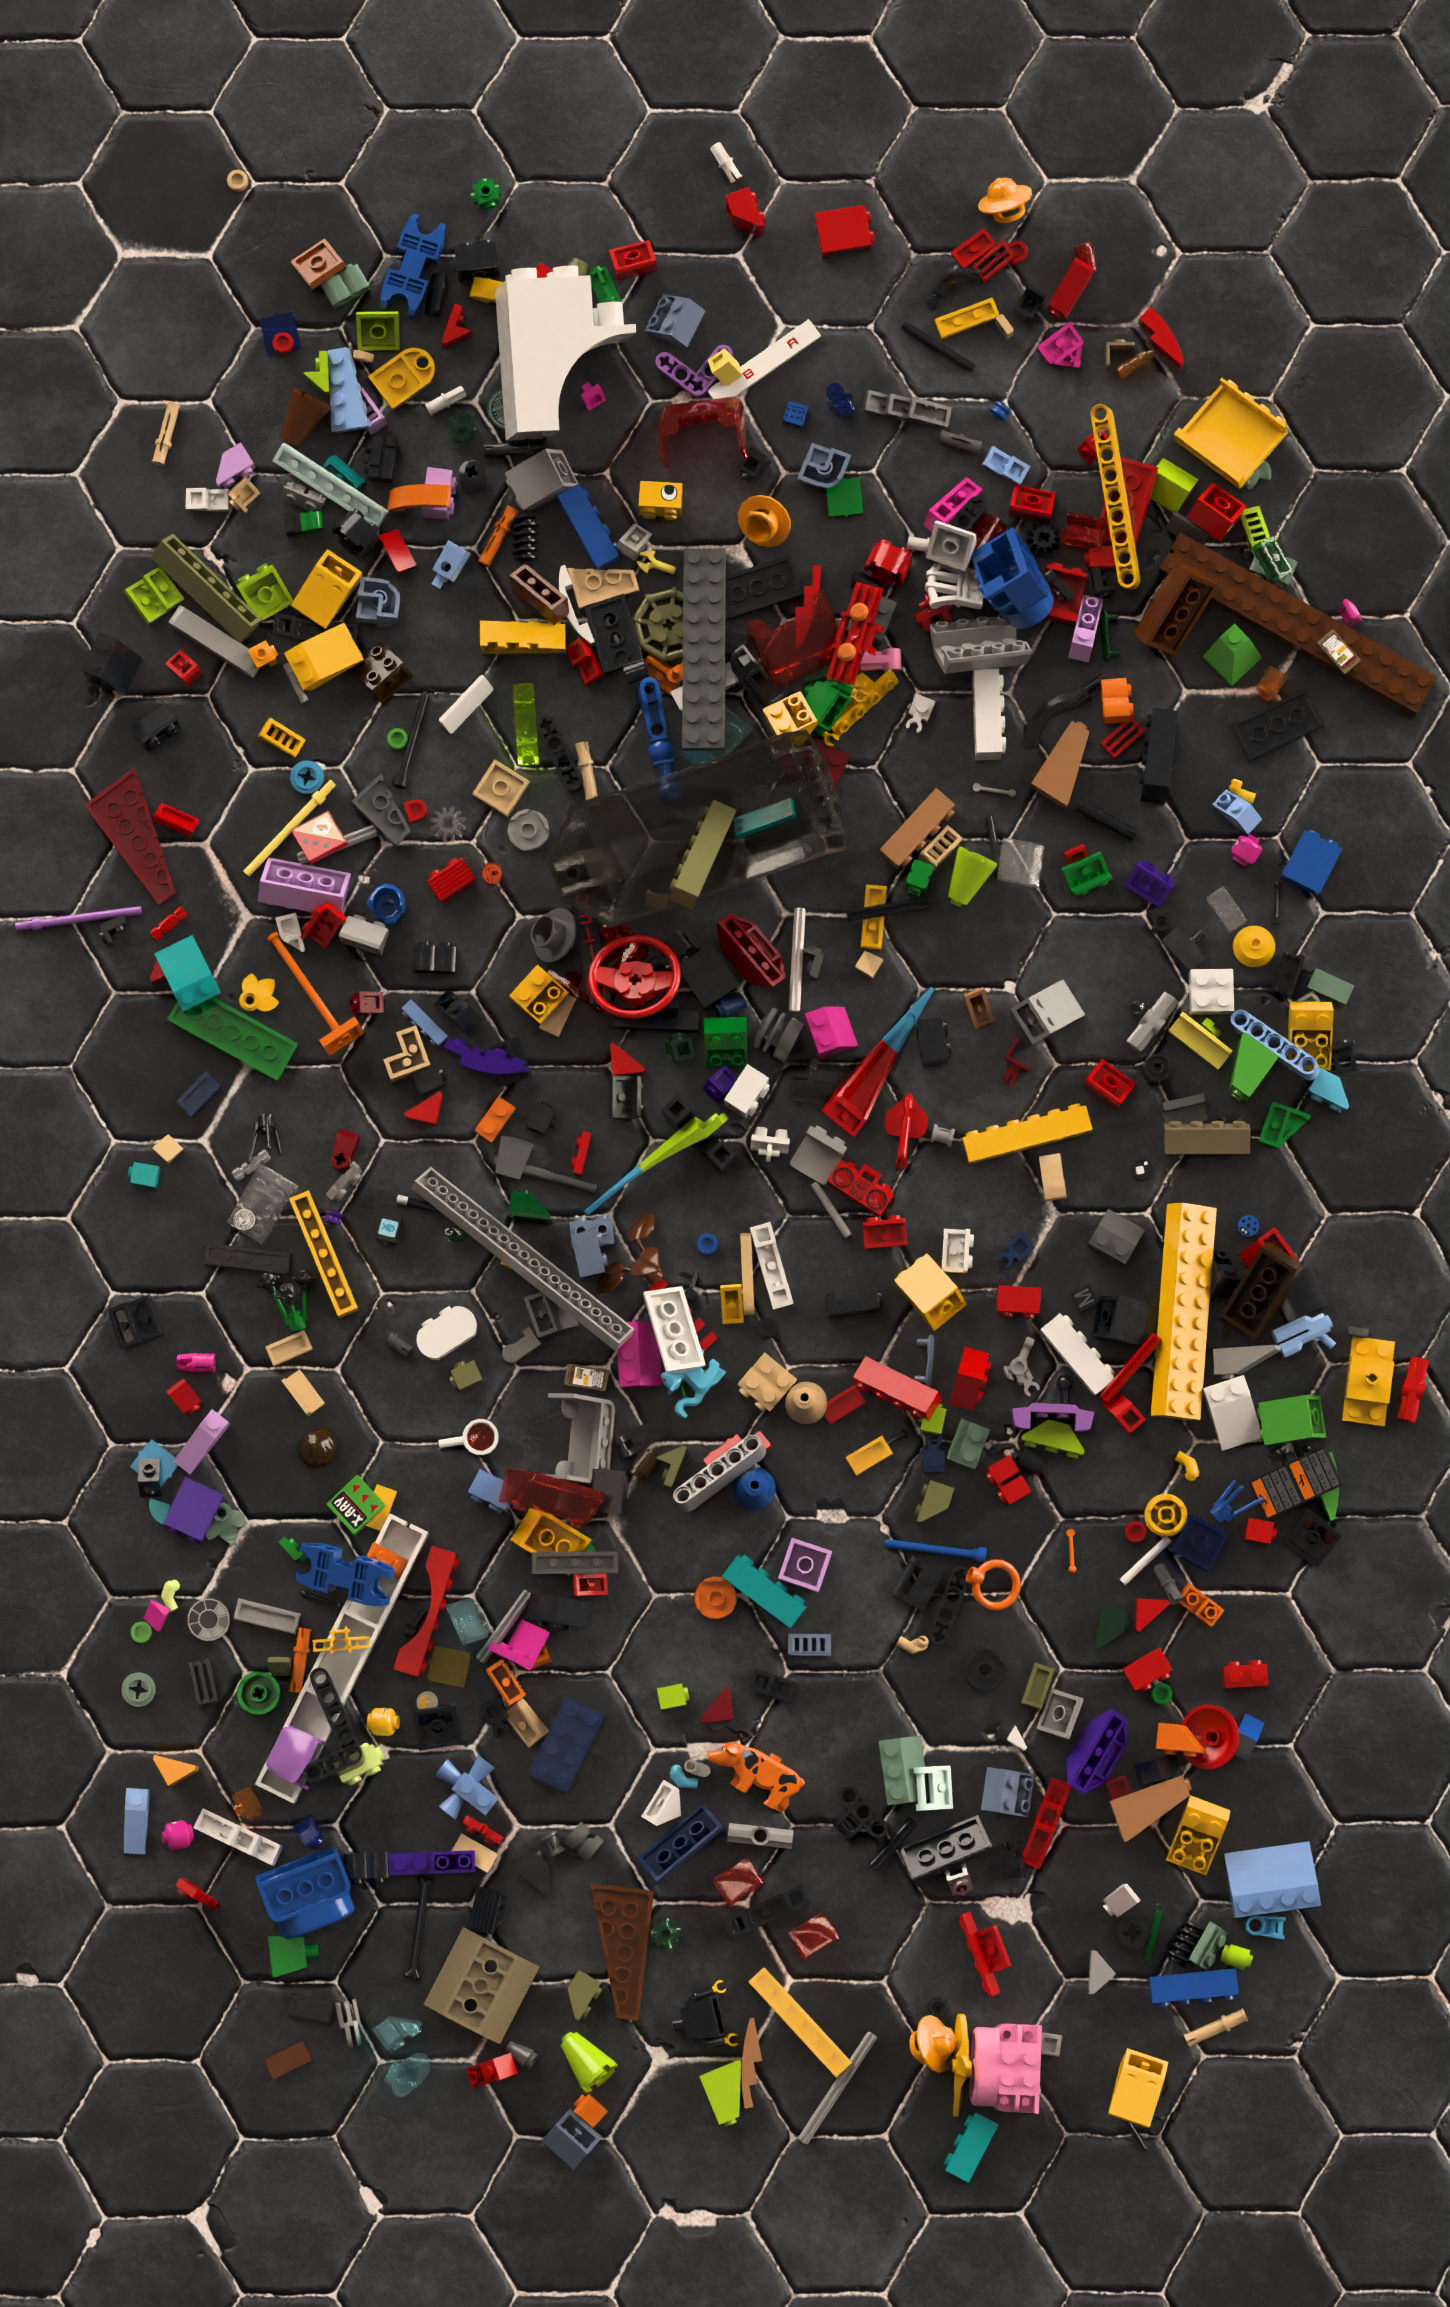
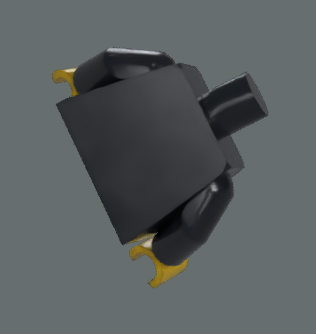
M722 1980L715 1982L712 1987L709 1985L694 1991L686 2000L685 2007L680 2009L681 2018L673 2020V2028L676 2032L685 2030L687 2039H693L695 2043L707 2048L721 2047L725 2044L736 2046L738 2044L729 2042L731 2036L738 2035L735 2033L727 2034L718 1998V1994L724 1993L726 1989L722 1991L717 1989V1984L722 1983Z

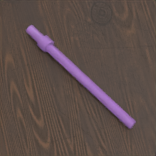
M137 906L46 919L37 917L32 918L31 921L16 922L15 927L16 931L27 929L36 931L42 930L43 927L111 919L121 915L124 917L141 915L142 907Z

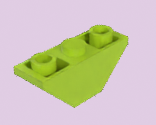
M1047 1420L1023 1434L1020 1440L1025 1442L1024 1446L1037 1448V1445L1046 1447L1045 1451L1056 1454L1058 1450L1066 1452L1067 1457L1075 1459L1083 1456L1085 1452L1068 1424Z

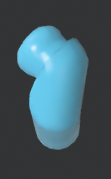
M680 1765L671 1767L670 1778L678 1787L697 1789L698 1778L686 1777Z

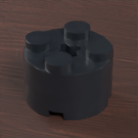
M356 508L353 511H348L332 528L333 535L337 533L340 537L337 541L352 555L360 554L359 558L361 559L380 540L378 535L380 529L372 522L369 524L364 519L362 512Z

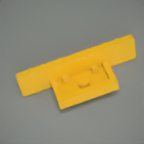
M891 669L886 671L876 682L872 681L863 672L856 677L853 689L856 691L861 689L868 696L860 693L858 699L864 703H859L854 699V696L850 695L852 699L832 727L833 733L840 737L898 684L899 680Z

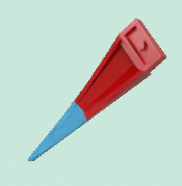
M929 988L838 1086L832 1093L833 1096L821 1110L822 1113L850 1136L855 1137L867 1121L903 1044L933 993L934 988Z

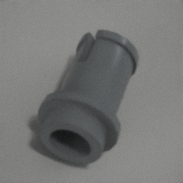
M391 1333L385 1342L388 1348L392 1347L405 1358L413 1348L412 1345L399 1338L397 1333L396 1335Z

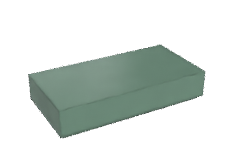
M1316 968L1307 988L1346 1005L1355 985Z

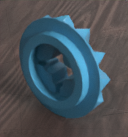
M301 761L291 771V784L295 790L302 794H312L319 790L324 782L323 770L313 761ZM310 769V776L315 780H309L304 785V779L301 776L306 775Z

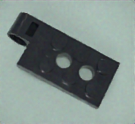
M624 593L584 606L604 674L608 675L624 669L629 685L649 677ZM608 616L616 617L613 624H605V619ZM613 635H621L619 643L613 644L610 642Z

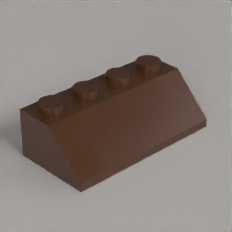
M1176 562L1133 633L1146 645L1176 656L1219 585L1192 567Z

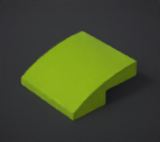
M157 567L147 573L140 581L124 591L148 626L184 601V597L161 567Z

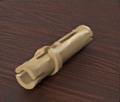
M167 403L159 438L155 441L156 449L152 459L153 464L165 465L168 449L172 445L170 441L180 409L179 404Z
M588 741L585 743L579 742L575 744L578 755L577 766L580 768L586 805H597L600 802L592 765H594V762L589 752Z
M1243 2008L1227 2016L1222 2015L1220 2019L1183 2034L1188 2046L1191 2047L1225 2030L1229 2032L1232 2027L1247 2022L1248 2019Z

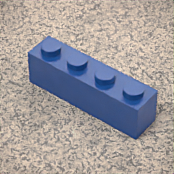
M577 484L558 494L557 500L596 570H602L619 561V553L621 551L616 548V542H611L609 538L611 533L605 523L601 524L599 510L595 505L591 506L589 492L585 487L581 488L580 484Z
M1236 1968L1148 1977L1151 2003H1156L1157 2007L1170 2006L1169 2001H1178V2005L1191 2004V1999H1199L1200 2003L1212 2002V1997L1221 1996V2000H1232L1234 1995H1239Z

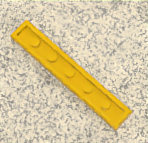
M765 1967L749 1981L751 1986L836 2078L852 2064L847 2056Z

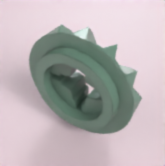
M137 1672L126 1677L123 1681L121 1692L128 1704L142 1707L153 1700L156 1687L149 1675ZM141 1680V1687L148 1690V1692L140 1693L137 1699L136 1692L131 1690L130 1687H137Z

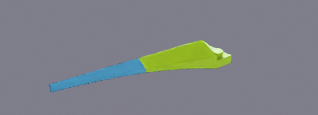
M724 1112L720 1115L715 1113L706 1122L694 1117L584 1212L588 1216L637 1176L678 1151L707 1138L729 1118Z

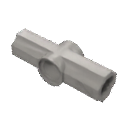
M1164 992L1152 1009H1149L1139 1021L1138 1027L1127 1039L1126 1043L1135 1051L1141 1053L1151 1038L1156 1036L1164 1026L1166 1019L1179 1002L1172 995Z
M729 1823L727 1842L792 1849L794 1830ZM757 1830H764L766 1832L767 1838L765 1841L757 1842L755 1840L754 1834Z

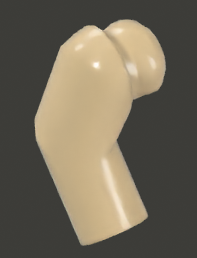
M900 1636L896 1646L911 1654H916L924 1651L928 1647L929 1641L925 1636H919V1638L912 1641Z

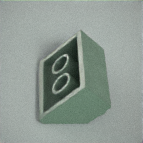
M921 1736L878 1741L887 1806L918 1802L916 1774H914L913 1768L925 1767ZM924 1774L926 1800H930L926 1774Z

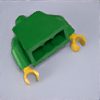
M827 680L825 683L817 681L814 686L808 685L805 687V700L818 721L813 731L820 737H824L826 745L834 746L830 742L831 736L835 740H839L837 734L828 733L826 730L830 731L851 701L850 695L854 696L857 702L864 703L858 699V695L864 693L868 696L865 691L861 689L856 691L853 689V686L834 680Z

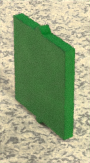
M842 477L839 483L826 488L829 517L844 516L847 518L849 515L863 514L860 478L845 479Z

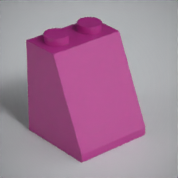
M823 1007L805 1013L804 1021L818 1061L858 1047L845 1007Z

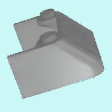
M548 1393V1398L562 1400V1414L564 1417L572 1419L568 1461H560L556 1466L555 1475L541 1474V1479L591 1484L593 1469L610 1470L615 1406L612 1401L570 1393Z

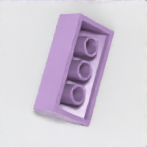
M268 857L260 879L258 902L283 906L289 909L304 910L312 913L318 905L323 906L326 902H329L342 913L351 873Z

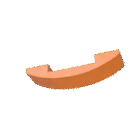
M417 484L394 488L389 491L387 510L389 513L414 507H449L451 486Z

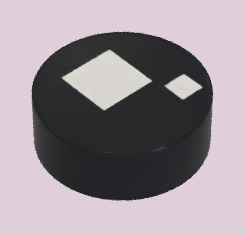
M1137 1160L1132 1166V1175L1139 1181H1146L1153 1174V1166L1148 1160Z

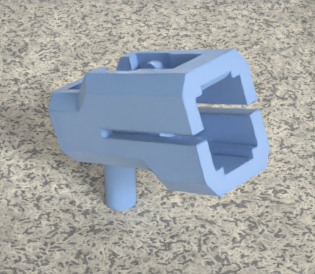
M1323 1313L1313 1318L1303 1316L1271 1332L1277 1345L1307 1331L1279 1345L1281 1346L1280 1353L1283 1359L1299 1352L1302 1345L1311 1340H1321L1329 1349L1336 1344L1327 1335L1333 1325L1329 1316H1324Z

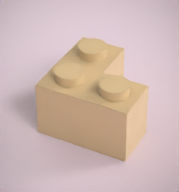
M416 1025L396 1032L403 1052L383 1059L391 1082L412 1076L431 1067Z

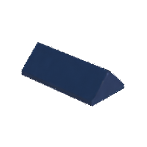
M702 1803L637 1859L659 1884L719 1834L724 1827L705 1804Z

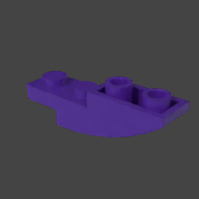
M459 1038L455 1040L447 1039L444 1046L462 1055L459 1064L477 1071L509 1075L526 1073L530 1070L529 1067L525 1066V1061L517 1057L511 1059L506 1056L507 1052L499 1048H495V1050L487 1049L485 1054V1051L478 1047L472 1049L466 1046L467 1042Z
M475 1850L388 1854L389 1875L475 1872Z

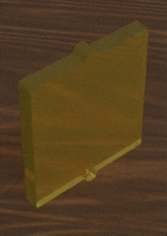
M435 1645L432 1660L429 1661L430 1669L427 1680L464 1688L467 1673L470 1672L468 1667L472 1653Z

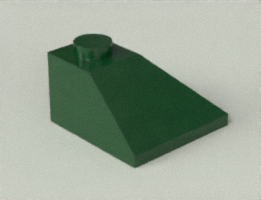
M517 1189V1193L512 1192L508 1211L509 1220L552 1225L551 1215L533 1194H529L530 1191Z

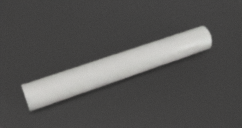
M1164 1537L1119 1580L1126 1585L1172 1541L1168 1537Z

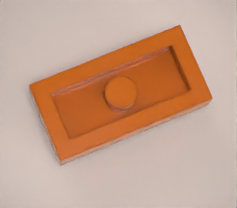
M498 1096L474 1131L490 1143H493L516 1108Z
M373 1542L367 1554V1557L383 1561L395 1569L394 1578L399 1580L409 1560Z

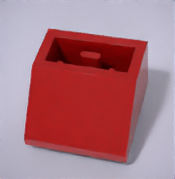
M749 187L725 195V208L732 226L757 237H762L766 228V220L763 212H758V199L755 192H750Z
M1276 1228L1267 1232L1238 1254L1249 1268L1261 1246L1270 1242L1299 1261Z

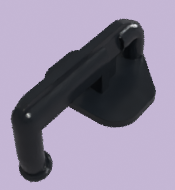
M742 643L731 653L730 664L733 673L762 710L789 697L795 692L794 689L785 684V688L770 700L753 679V676L760 671L767 680L770 678L746 646ZM747 653L751 661L743 666L738 658Z

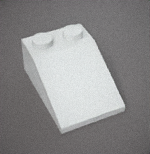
M1244 1375L1203 1388L1202 1394L1222 1451L1261 1438V1429Z

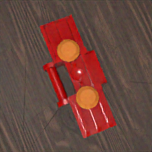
M856 582L848 610L840 614L842 617L834 644H831L830 647L835 652L826 677L827 679L854 686L864 652L875 656L877 649L872 646L876 632L882 634L884 628L874 623L883 588ZM852 620L846 643L843 644L849 621Z

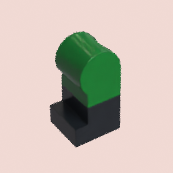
M320 511L295 514L283 513L287 536L315 533L324 530L323 513Z

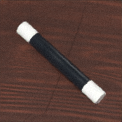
M398 1195L396 1203L443 1214L427 1201Z

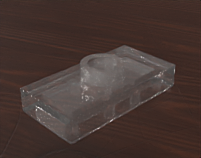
M1224 886L1206 897L1207 902L1229 933L1248 921Z

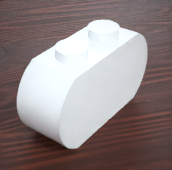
M448 1306L439 1312L440 1317L433 1320L430 1318L422 1323L421 1326L423 1328L417 1334V1345L421 1353L431 1360H440L475 1337L477 1322L470 1310L461 1306H455L451 1309Z

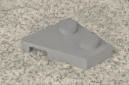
M354 1161L349 1165L351 1168L344 1175L342 1174L326 1193V1196L332 1202L336 1199L338 1201L341 1200L347 1193L345 1189L350 1184L355 1185L362 1177L360 1175L362 1170Z

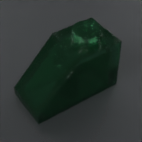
M1101 1607L1094 1650L1100 1649L1124 1633V1629L1129 1628L1131 1617L1127 1616L1128 1611Z

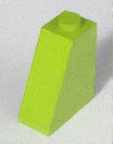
M740 2059L699 2076L719 2125L724 2124L725 2127L736 2123L735 2118L739 2117Z

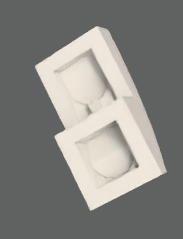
M186 488V510L231 511V503L229 502L231 497L227 494L230 489Z

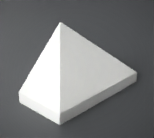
M665 1780L662 1781L641 1816L656 1826L681 1816L679 1789Z

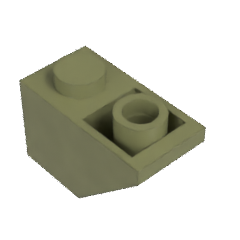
M930 1480L929 1485L924 1484L921 1492L924 1500L922 1505H917L914 1514L915 1517H918L916 1522L922 1523L946 1511L955 1488Z
M578 1970L568 1987L574 2016L578 2021L581 2017L584 2019L587 2017L591 2010V2007L588 2006L592 1998L596 2000L602 1991V1988L599 1987L601 1982Z

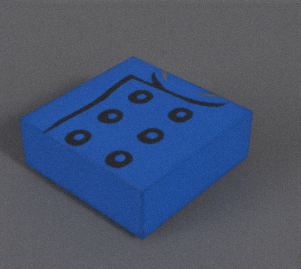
M789 401L783 422L803 428L809 407Z

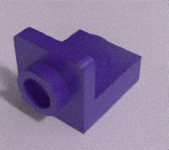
M724 1065L706 1082L703 1090L708 1097L718 1103L731 1090L738 1077Z

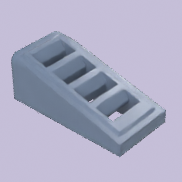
M788 1634V1656H831V1634ZM795 1639H799V1651H795ZM803 1639H808V1651H803ZM812 1639H816V1651H812ZM820 1639H825V1651H820Z

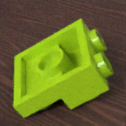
M267 563L256 569L258 573L250 577L249 574H246L239 578V584L236 585L245 603L263 620L288 607L294 601L273 565L268 566Z

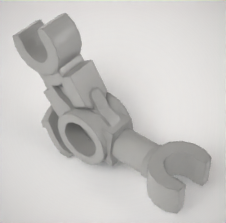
M1026 1337L1019 1356L1013 1359L1009 1366L1003 1367L1008 1379L1014 1381L1013 1374L1017 1377L1016 1380L1020 1386L1024 1384V1393L1028 1397L1031 1396L1028 1391L1030 1386H1035L1037 1391L1040 1390V1386L1031 1380L1034 1377L1028 1369L1026 1361L1035 1341L1030 1337Z

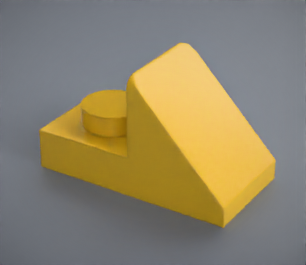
M721 1285L723 1324L744 1323L742 1285Z

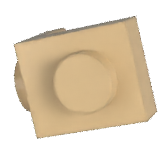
M245 476L227 494L231 497L229 501L237 511L241 508L246 513L248 511L246 506L260 492Z

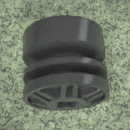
M773 1007L770 1013L762 1020L756 1032L753 1047L759 1049L764 1041L766 1044L763 1052L766 1053L773 1046L775 1047L773 1057L786 1063L803 1032L805 1023L792 1018L786 1025L784 1024L786 1013L782 1012L778 1020H776L775 1017L778 1009Z

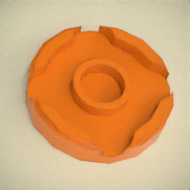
M710 1577L699 1584L695 1591V1603L702 1615L709 1619H721L733 1612L737 1603V1593L735 1587L723 1577Z

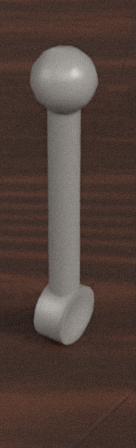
M978 783L973 785L974 792L981 790L1006 794L1009 797L1016 796V791L1013 789L1007 791L982 787Z

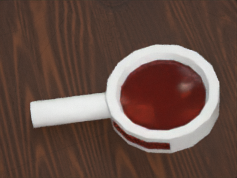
M476 1419L465 1427L463 1436L438 1441L440 1448L464 1444L471 1453L486 1455L496 1448L499 1442V1434L497 1428L490 1421Z

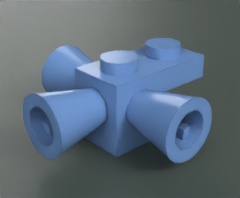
M478 1755L469 1774L466 1772L461 1774L447 1759L435 1776L454 1785L452 1790L455 1792L439 1807L456 1820L466 1800L484 1815H487L499 1798L479 1782L495 1768Z

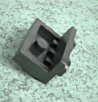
M609 1076V1118L633 1120L641 1117L643 1111V1104L641 1102L643 1083L641 1076Z

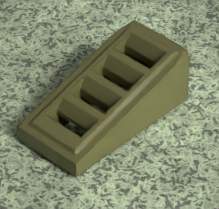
M268 1658L269 1671L272 1676L292 1675L291 1658Z

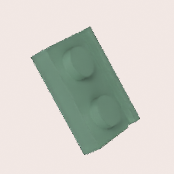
M961 1418L946 1459L975 1470L990 1429Z
M1209 1922L1189 1960L1208 1971L1209 1967L1214 1964L1220 1947L1225 1944L1228 1932Z

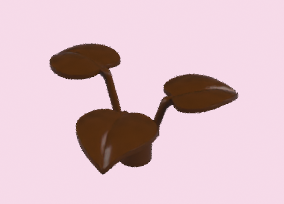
M654 1213L645 1214L637 1219L628 1231V1240L632 1243L637 1241V1245L642 1251L639 1258L633 1263L631 1269L627 1267L622 1268V1263L619 1261L608 1265L605 1268V1272L601 1273L598 1279L597 1294L607 1293L615 1289L621 1283L624 1272H629L634 1277H644L651 1284H656L660 1281L663 1271L659 1265V1251L656 1247L644 1249L642 1245V1240L647 1239L654 1229Z

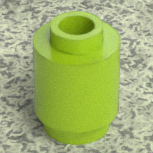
M1230 1944V1946L1224 1945L1220 1961L1225 1962L1224 1965L1243 1971L1245 1967L1250 1968L1253 1955H1250V1950Z

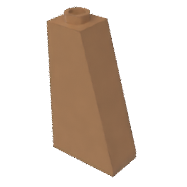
M1074 721L1070 722L1030 785L1032 789L1064 809L1068 807L1089 736L1088 727L1079 721L1076 723Z
M1183 1775L1109 1801L1123 1842L1132 1839L1190 1796L1189 1791L1192 1788L1188 1778L1184 1779Z

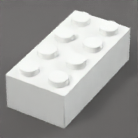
M999 669L973 670L975 760H1000L1001 755L1005 754L1006 737H1002L1005 729V716H1001L1004 708V695H1000V692L1003 691L1004 681L1003 675H999Z

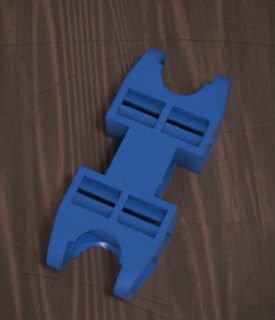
M412 214L397 245L398 252L405 254L400 270L397 271L389 268L382 287L380 308L384 310L395 299L401 298L406 300L409 306L407 318L414 319L419 312L429 289V281L421 279L427 262L435 265L438 264L446 234V224L440 223L438 229H435L431 234L420 233L417 227L419 215Z
M323 1543L301 1544L300 1551L305 1553V1556L311 1560L312 1567L309 1572H296V1580L299 1583L324 1593L335 1591L336 1587L340 1586L349 1589L347 1600L370 1606L389 1605L390 1598L381 1591L379 1579L381 1577H394L395 1569L392 1566L364 1555L354 1558V1563L341 1559L343 1552L341 1548Z

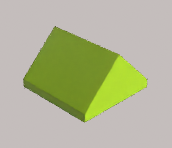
M356 312L358 350H400V318L398 312Z
M1163 458L1157 465L1159 470L1150 499L1172 513H1178L1199 479Z

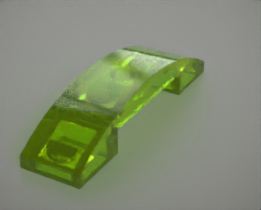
M512 684L518 766L539 765L534 684Z

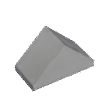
M1090 1950L1088 1994H1094L1116 1973L1097 1951Z

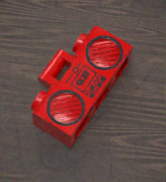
M840 1160L828 1178L827 1184L880 1218L894 1197V1194L891 1193L893 1189L884 1183L881 1185L877 1184L882 1174L864 1163L860 1171H857V1166L851 1161L846 1160L843 1162ZM865 1173L866 1175L874 1179L873 1182L871 1183L867 1179L863 1178L862 1174Z

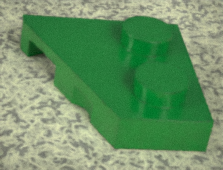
M1272 1101L1258 1142L1278 1149L1310 1119L1311 1115Z

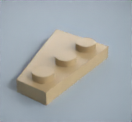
M567 568L579 609L623 593L626 596L640 592L634 570Z

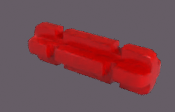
M182 907L173 911L174 914L168 915L158 924V927H154L150 931L151 936L155 940H159L163 937V933L169 932L179 923V920H183L187 916Z

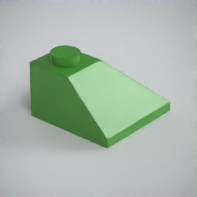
M1236 624L1232 625L1203 655V658L1231 687L1262 659L1251 640Z

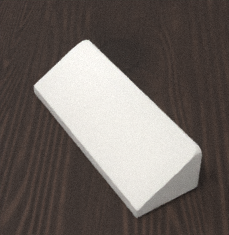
M483 675L439 719L440 725L450 734L493 691V687Z

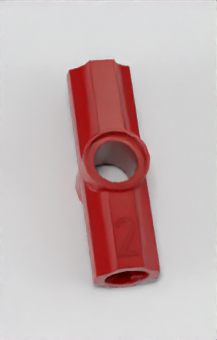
M1411 1356L1407 1376L1404 1378L1400 1397L1402 1398L1397 1415L1398 1420L1415 1423L1419 1404L1423 1399L1426 1383L1424 1382L1429 1360Z

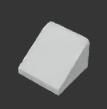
M1014 1726L1006 1740L1018 1749L1025 1751L1027 1747L1017 1727Z

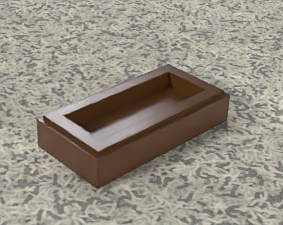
M301 2041L264 2060L273 2080L312 2061V2058L304 2042Z

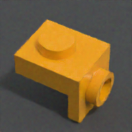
M266 640L248 650L257 668L269 664L270 667L277 664L276 657L279 655L274 646H269Z

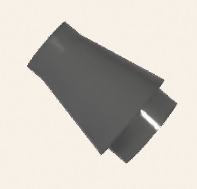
M513 2041L505 2049V2052L511 2053L513 2059L523 2069L526 2067L530 2070L538 2058L535 2050Z

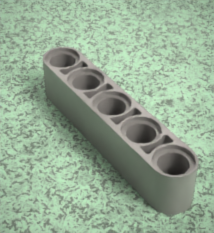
M179 605L169 620L168 624L247 676L254 678L260 669L256 667L247 647L185 607Z
M756 1435L745 1437L679 1486L673 1494V1498L679 1508L684 1512L694 1510L763 1459L766 1454V1448L760 1438ZM723 1471L721 1475L716 1476L719 1472Z

